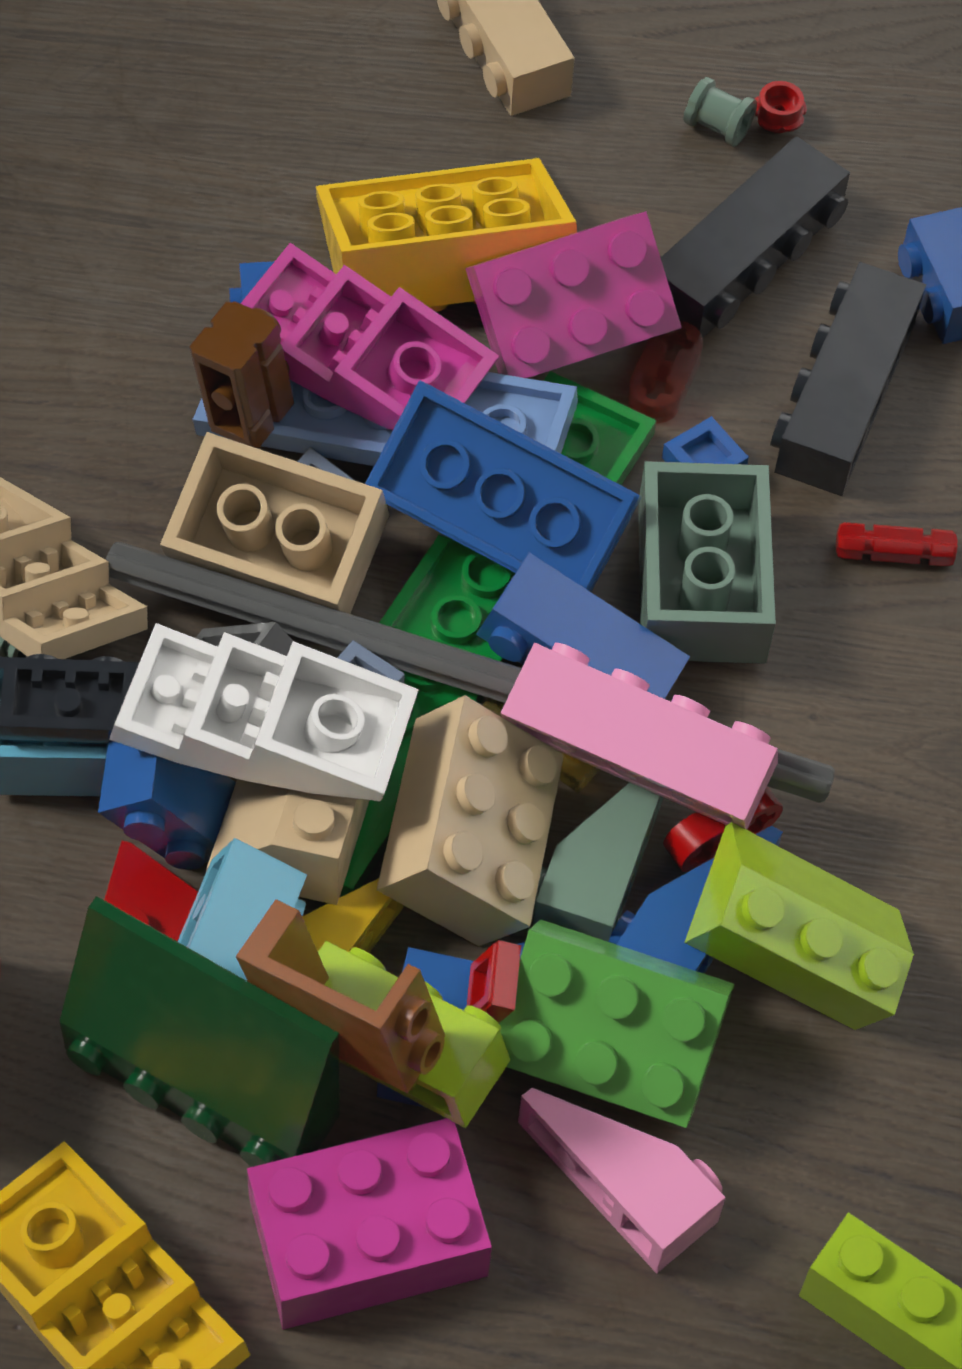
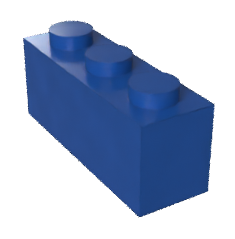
M528 553L476 634L487 641L490 648L497 655L509 661H518L522 665H524L534 642L548 649H552L554 643L565 644L589 657L588 666L610 676L614 669H621L642 678L650 685L647 692L663 699L666 698L690 658L689 655L531 553Z

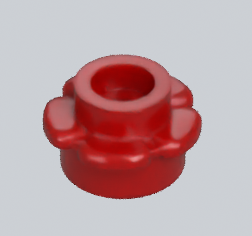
M786 81L770 82L761 89L760 95L755 98L757 101L755 116L758 117V124L765 130L773 133L792 132L804 123L803 115L807 112V106L802 91L796 85Z

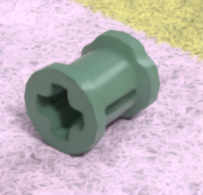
M705 77L699 81L688 100L683 120L684 123L690 126H695L699 123L725 136V142L735 147L745 137L752 124L757 110V101L751 97H746L743 100L717 88L715 80Z

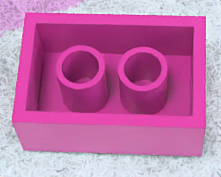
M647 212L623 217L465 268L490 348L499 355L495 363L498 374L529 378L682 328Z
M447 1118L247 1168L249 1200L283 1330L488 1277L492 1246L455 1122Z

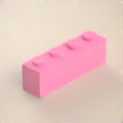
M534 642L501 711L502 718L562 753L725 825L733 822L747 830L778 763V748L769 745L771 737L752 725L735 721L732 728L711 720L708 718L709 709L687 697L674 695L670 702L647 691L650 685L642 678L630 672L614 669L610 676L588 666L589 657L565 644L554 643L552 649H548Z

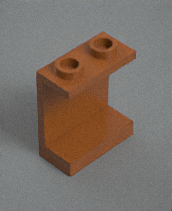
M275 899L236 955L248 982L339 1033V1059L406 1093L410 1091L420 1074L425 1075L429 1073L437 1064L444 1048V1037L446 1035L420 969L407 964L375 1011L324 985L329 976L300 911Z

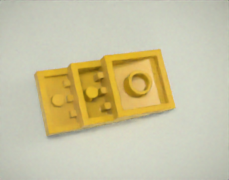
M65 1141L0 1191V1292L65 1369H235L250 1356L245 1341L201 1297L195 1282L152 1239L146 1223Z

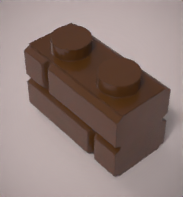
M235 301L225 302L211 319L212 328L205 327L189 346L211 431L230 440L254 448H260L274 430L273 422L280 423L295 404L288 375L290 368L285 360L283 347L280 344L281 326L273 315L261 308L252 309Z

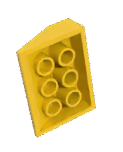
M540 158L316 186L317 201L333 272L337 274L343 265H346L392 297L400 287L435 312L444 310L449 304L464 302L476 304L465 268L577 233L576 220Z

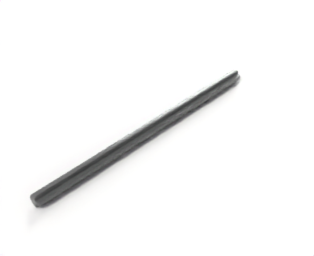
M115 542L106 557V560L109 561L110 578L255 624L277 622L287 634L340 651H344L354 640L397 669L506 703L522 669L123 542ZM778 749V763L767 786L818 803L825 802L834 781L835 769L830 765Z

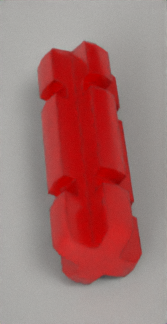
M844 522L839 525L837 530L836 553L838 557L845 559L862 560V554H870L871 561L920 564V558L928 559V565L951 566L954 564L957 556L958 540L957 534L952 530L931 529V535L923 534V528L873 524V530H865V524Z

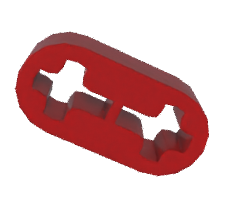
M768 786L747 828L748 831L754 834L772 826L783 812L782 804ZM695 812L671 829L666 835L663 845L681 871L688 873L715 857L726 825Z

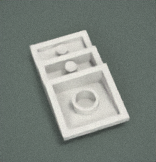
M156 623L109 740L176 763L244 781L312 794L381 801L419 689L294 641L287 656L225 632L217 647Z

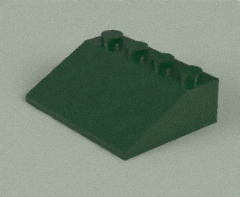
M98 896L94 898L87 910L59 1021L68 1058L79 1068L92 1075L99 1076L104 1071L123 1082L125 1091L142 1105L151 1109H157L161 1104L182 1117L181 1120L184 1126L197 1137L210 1143H215L219 1138L241 1151V1158L250 1167L317 1151L339 1118V1033Z

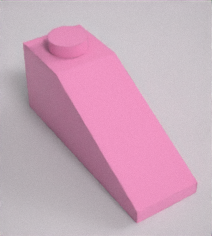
M531 1088L521 1096L518 1123L656 1274L718 1222L726 1197L721 1193L723 1189L718 1177L703 1161L699 1159L691 1161L674 1144L537 1089Z

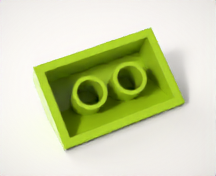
M733 822L725 826L684 942L854 1030L895 1015L914 956L899 909Z

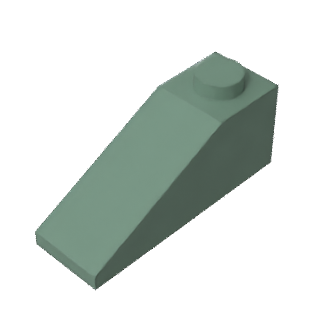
M628 783L556 846L549 867L542 866L534 904L533 926L541 919L608 942L624 911L664 797L635 784Z

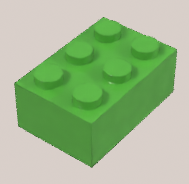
M540 919L529 929L520 957L515 1010L500 1022L501 1034L510 1057V1062L506 1067L687 1128L694 1113L735 984Z

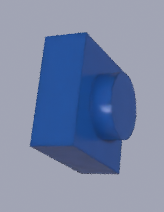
M712 416L666 442L662 453V459L665 462L748 465L749 460L747 454Z

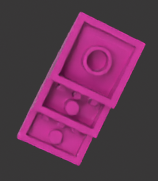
M292 243L288 244L241 302L242 305L249 308H261L269 312L279 322L281 326L280 344L283 347L285 360L290 368L288 373L290 380L325 400L390 430L394 429L419 380L466 403L499 358L498 354L399 287L391 297L346 265H343L339 272L335 274Z

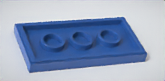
M421 380L416 385L365 482L366 485L383 490L387 505L515 573L528 553H531L590 592L595 587L642 498L639 494Z

